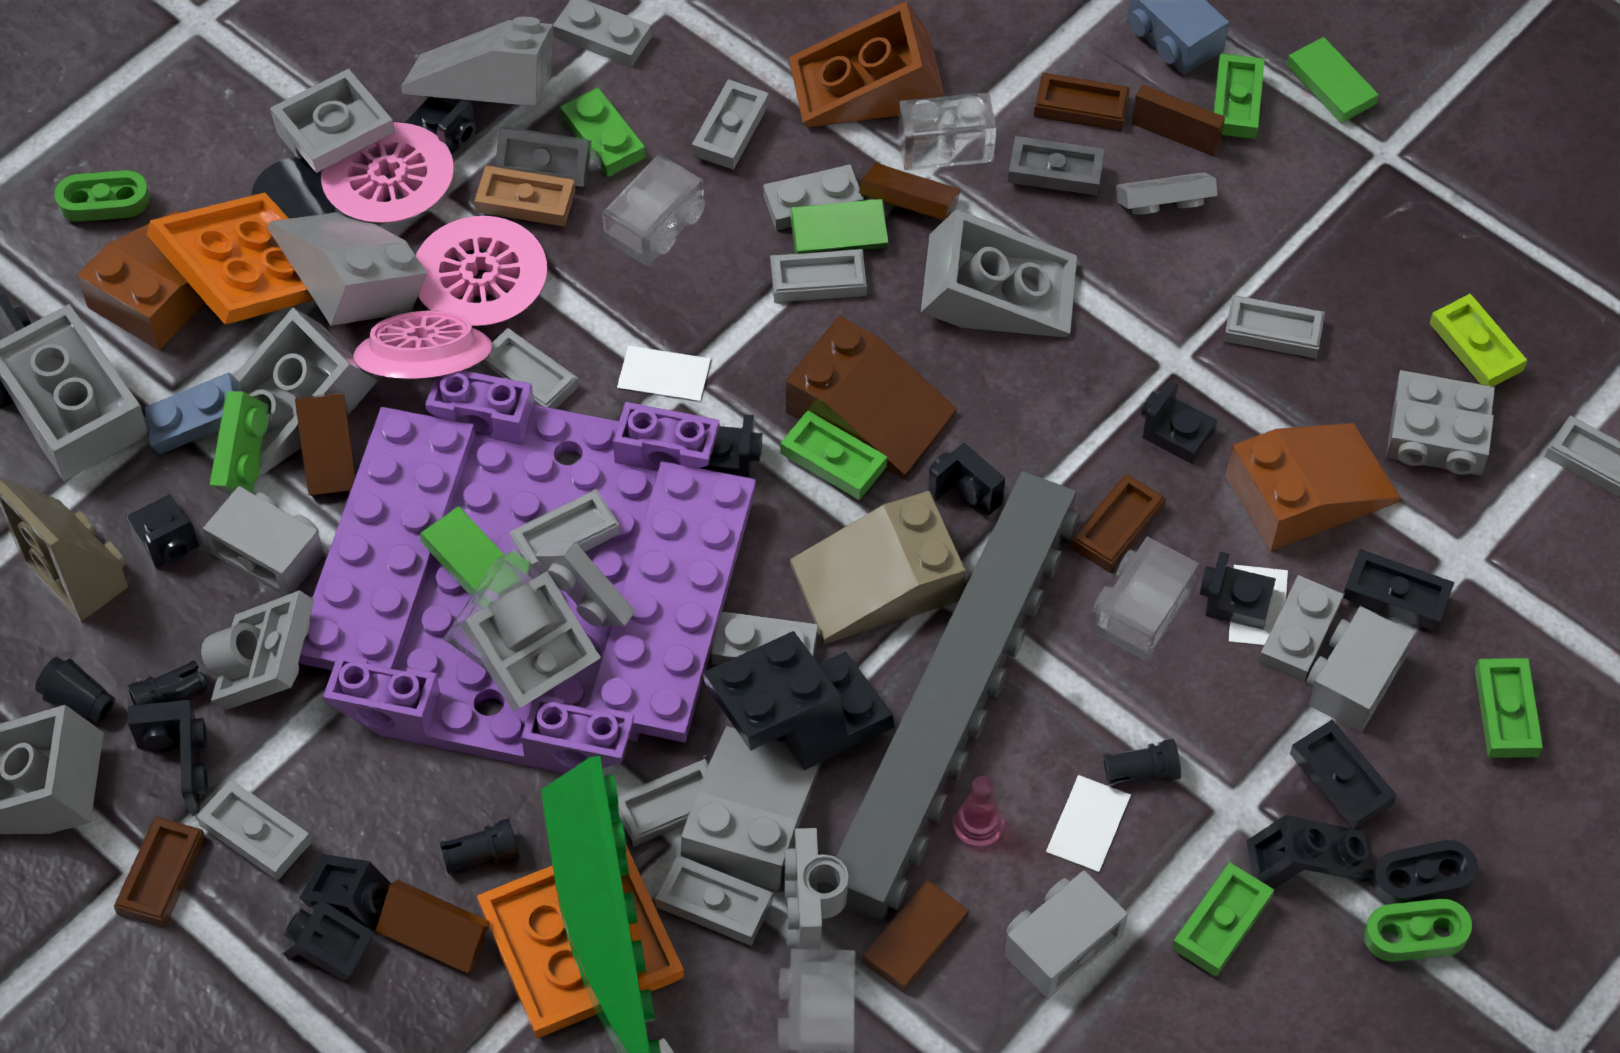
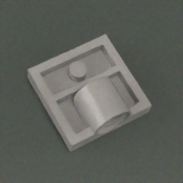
M548 571L514 589L459 624L513 712L601 658Z
M299 590L236 614L231 627L205 638L201 649L203 663L217 677L211 702L228 710L291 688L299 672L298 661L304 639L310 629L309 619L314 599Z
M817 828L795 829V848L785 849L784 892L785 903H787V951L798 952V970L820 969L822 919L839 914L846 905L849 875L847 867L834 856L818 855ZM817 883H830L836 889L830 893H819L817 891Z

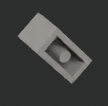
M240 486L236 488L203 527L210 554L284 596L294 593L324 557L319 530L312 521L302 515L294 517L279 509L278 505L267 495L260 492L254 495Z
M1360 606L1351 622L1342 619L1337 626L1329 643L1334 650L1328 660L1320 656L1315 662L1306 683L1313 686L1308 705L1362 733L1405 661L1415 633Z
M1085 870L1071 881L1063 878L1057 882L1046 894L1044 904L1033 913L1029 910L1023 911L1006 929L1007 938L1004 956L1047 1000L1124 935L1128 913Z

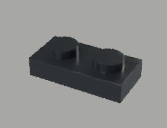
M1360 549L1344 589L1343 599L1437 632L1455 582Z
M1333 719L1292 744L1290 755L1352 829H1357L1394 805L1397 794Z

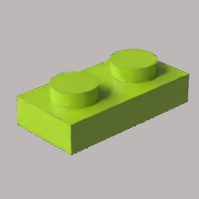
M1471 294L1432 313L1429 324L1481 385L1494 387L1524 371L1527 359Z

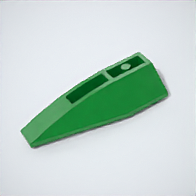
M600 756L589 757L541 789L559 908L571 952L586 991L618 1053H661L659 1040L648 1041L645 1023L654 1022L655 1018L650 989H639L637 973L646 972L641 940L631 941L629 924L638 923L633 891L623 893L621 881L622 876L629 875L623 823L620 821L614 774L603 775Z

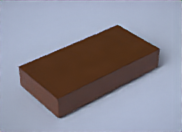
M1042 72L1034 117L1122 131L1130 87Z
M1141 86L1135 98L1133 125L1208 155L1214 156L1221 143L1225 122L1224 116L1149 86Z
M875 163L862 178L859 193L862 196L875 200L882 199V202L943 221L958 204L961 189Z
M340 392L296 398L295 405L308 496L351 490L356 478L345 393Z
M1125 473L1071 538L1070 548L1110 573L1164 508L1166 497Z
M155 816L113 906L116 914L165 928L206 839L204 831Z
M397 880L390 884L376 932L463 972L469 973L476 968L490 921Z
M927 880L862 956V962L904 993L966 921L969 909Z

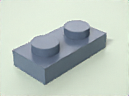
M228 372L146 406L145 413L150 446L161 455L219 431L226 392H240L238 380Z

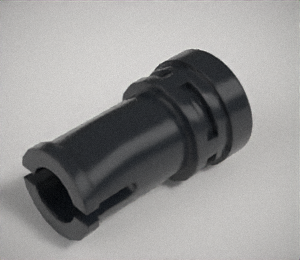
M191 660L188 664L155 679L150 676L143 681L133 682L127 685V691L135 706L179 701L201 690H207V683L201 669L197 670L199 668L197 662Z
M1174 739L1158 742V745L1151 743L1144 749L1103 754V765L1108 786L1153 778L1154 782L1160 781V778L1170 781L1181 779L1179 753Z
M509 818L499 820L492 827L489 825L484 826V831L446 842H439L448 874L492 860L495 864L499 863V860L502 859L504 861H511L520 858Z

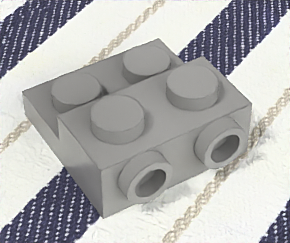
M350 69L270 108L279 137L298 159L304 157L316 173L395 133L392 118Z
M1400 370L1396 384L1386 458L1398 460L1411 466L1425 465L1447 469L1455 474L1481 476L1489 456L1494 417L1491 414L1495 387Z

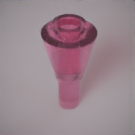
M979 776L973 781L972 793L957 809L953 818V827L957 836L965 843L973 846H986L994 843L1002 835L1005 825L1004 817L993 797V781L986 776Z

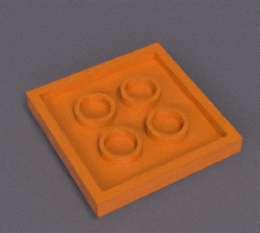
M265 192L150 220L146 235L225 325L314 300L268 230L270 221L289 218Z
M626 845L629 875L622 876L621 881L623 893L633 891L638 923L629 924L631 941L641 940L646 972L637 973L639 989H650V992L684 979V969ZM553 865L477 895L478 905L484 919L490 921V933L535 1038H541L596 1015L597 1012L590 1001L571 952L559 908Z

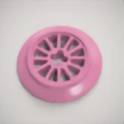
M393 122L395 133L323 169L321 172L323 191L328 200L338 210L355 219L379 223H392L409 219L433 206L450 186L454 173V164L448 147L445 143L439 141L437 135L425 128L408 123ZM389 174L392 178L388 179L385 175ZM399 195L402 197V199L398 200L396 199V196ZM386 198L391 199L389 202H384Z
M473 216L448 223L432 233L424 241L416 254V257L427 272L418 295L422 303L430 311H445L467 318L472 326L495 324L518 315L538 297L547 276L546 256L535 236L521 225L499 217ZM480 249H487L484 253L479 252ZM474 250V254L472 255L467 254L466 252ZM479 270L487 271L483 274L482 279L474 278ZM490 294L495 300L488 302L486 296ZM476 296L481 297L480 303H473Z
M416 311L392 316L377 323L371 329L370 337L356 348L353 358L360 368L375 375L403 379L429 378L452 374L478 364L489 355L492 343L485 334L472 328L470 321L461 315L445 311Z

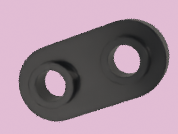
M1444 840L1392 851L1382 856L1378 861L1372 876V886L1376 895L1387 904L1444 899L1457 896L1466 892L1472 885L1478 869L1477 859L1466 845L1454 840ZM1449 868L1454 871L1456 877H1445L1439 869ZM1399 878L1405 882L1407 887L1397 888L1391 884L1390 879Z

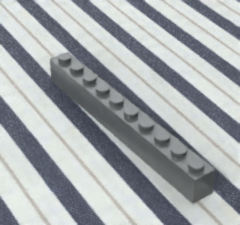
M1021 471L836 855V858L841 860L847 867L849 875L847 901L843 909L883 924L890 907L898 910L901 906L909 885V881L904 879L910 864L919 866L929 842V837L924 835L930 821L939 823L949 799V794L944 793L950 778L958 781L961 777L969 752L964 751L969 737L978 739L988 715V710L983 709L989 695L997 698L1002 689L1007 670L1002 667L1007 656L1016 657L1021 648L1026 629L1021 628L1026 615L1034 618L1038 612L1044 595V590L1040 589V585L1045 576L1053 578L1062 557V551L1058 549L1062 538L1070 540L1076 530L1080 518V512L1074 510L1076 490ZM825 883V893H830L836 889L830 883Z

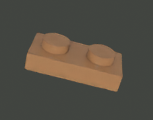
M485 166L474 200L475 210L477 213L565 227L576 191L575 180Z

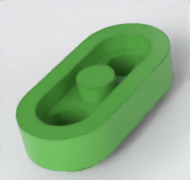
M130 170L70 175L59 182L54 192L61 215L68 220L77 222L134 217L142 213L150 202V194L144 177Z
M1449 899L1389 904L1381 906L1371 913L1364 930V941L1373 955L1389 962L1450 956L1461 951L1466 945L1472 931V921L1469 913L1462 905ZM1437 926L1444 927L1449 931L1450 936L1441 937L1435 933L1433 928ZM1391 932L1398 937L1399 941L1390 943L1382 937V933Z

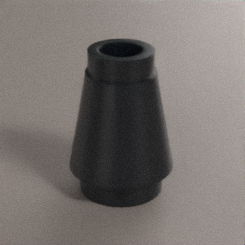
M54 657L44 667L35 684V691L43 695V702L56 707L66 705L80 716L92 719L97 723L105 719L115 702V697L107 693L101 685L72 659L64 661L59 657Z

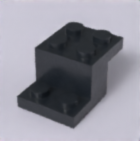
M794 631L703 672L706 687L750 751L782 737L804 770L895 728L892 712L846 651L818 664Z

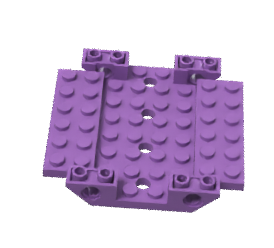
M463 370L435 377L425 404L426 410L435 417L381 407L312 597L314 603L309 619L310 629L304 639L298 661L299 664L332 670L323 696L324 702L379 736L563 774L589 757L594 756L601 757L602 768L622 763L628 740L637 742L639 733L686 743L704 678L703 672L707 668L756 492V479L700 469L709 464L720 421L718 419L625 402L619 421L547 408L534 404L531 383ZM569 451L576 452L582 457L579 462L573 465H562L556 461L560 454ZM597 489L619 523L621 534L585 551V553L636 612L625 626H593L578 614L576 610L577 605L569 595L559 589L601 658L513 712L459 625L464 620L483 610L482 607L419 541L421 532L459 506L524 575L522 584L518 586L520 587L541 574L535 577L532 576L513 545L509 532ZM486 699H497L504 704L502 710L492 716L482 715L476 711V708Z

